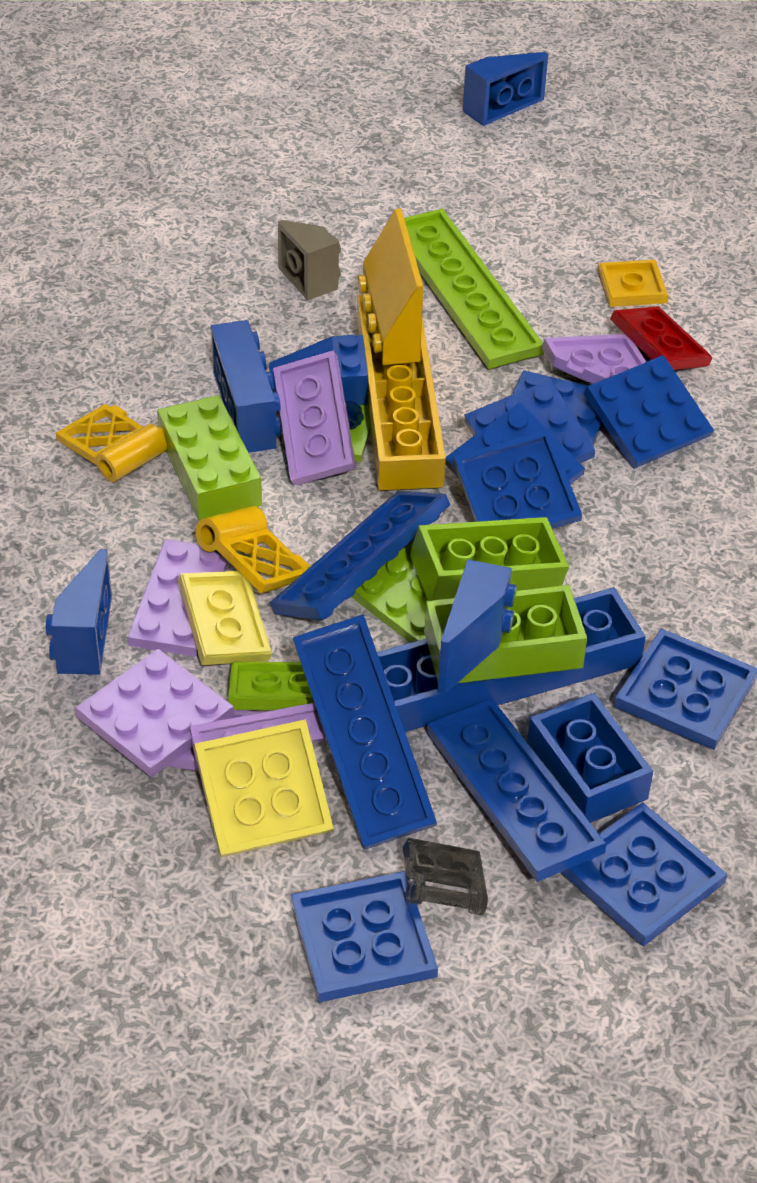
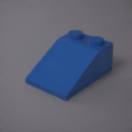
M546 52L492 56L466 65L463 112L482 126H485L544 100L548 54Z
M363 335L331 336L270 362L269 371L272 374L274 385L272 392H277L273 368L334 350L338 357L346 406L367 405L368 370Z
M100 549L55 599L53 614H47L46 635L52 636L49 656L50 660H56L57 674L101 675L112 602L107 549Z
M467 559L441 639L438 693L446 694L499 647L503 632L510 633L514 611L508 610V607H513L517 585L511 584L512 568Z

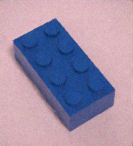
M248 320L211 325L213 374L222 402L248 453L276 449V436H281L280 421L278 416L276 417V412L281 411L278 392H272L274 390L273 378L270 371H265L267 370L264 351H258L260 350V342L257 331L252 332Z

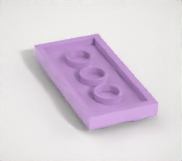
M334 350L273 368L276 390L280 398V416L290 481L293 485L304 484L356 469L338 357Z
M165 539L128 634V646L152 650L159 649L164 652L197 657V647L178 584L180 573L226 572L230 563L218 551L207 552L199 544Z

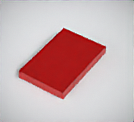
M659 306L613 310L610 320L650 359L653 360L664 355L674 370L710 365L713 357Z

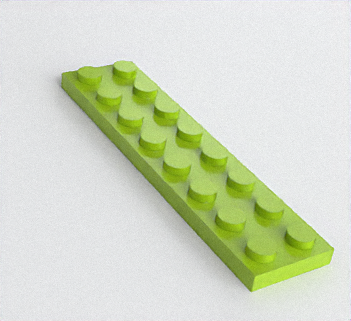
M443 208L404 218L419 272L488 369L544 354L542 340Z

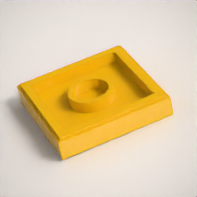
M656 260L598 263V273L609 307L668 303L669 296Z

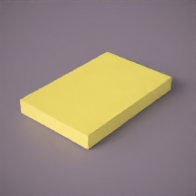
M239 571L180 573L178 584L201 665L270 660L272 651L251 583Z

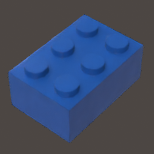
M595 693L530 717L527 743L590 823L648 800L653 770Z

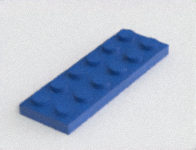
M397 491L269 603L274 614L315 619L318 621L331 616L333 610L338 605L352 597L358 587L366 580L373 578L377 574V570L386 562L397 557L398 552L415 539L419 525H429L439 519L440 514L450 506L447 495L443 493Z
M364 614L293 637V642L364 850L437 826L434 812Z
M492 698L427 723L430 738L537 882L606 853V842Z

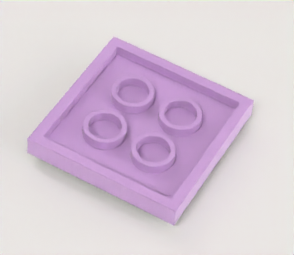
M159 649L152 652L75 707L76 717L151 778L193 747L189 731L190 726L230 719L234 716L232 704Z

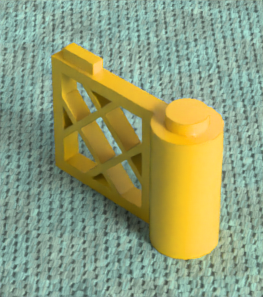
M104 404L55 433L59 442L97 465L101 474L112 483L164 453L167 449L166 439L161 427L151 423L142 426L127 417V412L115 404L111 407ZM105 416L112 420L111 422L95 423ZM117 431H131L126 435H115ZM109 432V436H93V433ZM76 433H87L86 437H71ZM91 446H106L97 452L90 449Z
M249 506L203 518L196 525V539L200 547L207 552L218 551L260 593L290 585L311 567L299 554H293L267 529L266 516L257 506ZM264 542L272 550L257 546V544ZM235 550L248 553L250 557L240 555ZM256 556L273 561V564L256 560ZM279 564L289 566L293 571L281 568ZM257 571L271 575L272 578L265 580Z

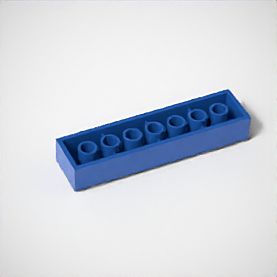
M612 587L574 598L587 636L583 668L457 683L446 694L438 693V682L426 639L378 651L377 654L405 732L425 727L427 723L491 698L497 705H502L635 667L643 656L646 636L616 588Z

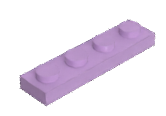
M314 703L192 725L189 728L193 750L196 743L304 719L307 722L312 744L327 741Z

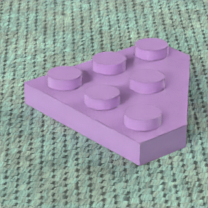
M626 334L544 338L542 349L553 367L592 384L646 363L634 342Z

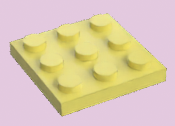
M306 719L194 744V751L220 858L330 833L334 830Z

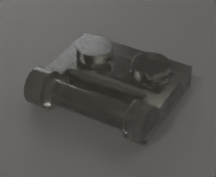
M413 838L406 840L402 849L407 878L406 901L408 903L420 905L424 901L468 909V912L474 915L482 916L485 913L488 905V895L480 851ZM425 881L468 889L469 893L426 886Z

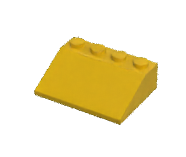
M399 208L393 211L363 262V275H358L359 293L363 294L364 313H370L368 314L369 332L375 333L373 334L374 352L380 353L383 365L420 362L423 283L402 209Z

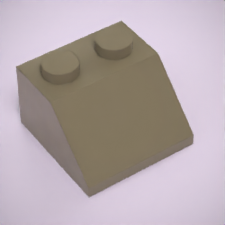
M287 220L278 221L279 270L307 300L338 290L339 277L341 275L339 268L341 246L338 239L332 236L323 226Z

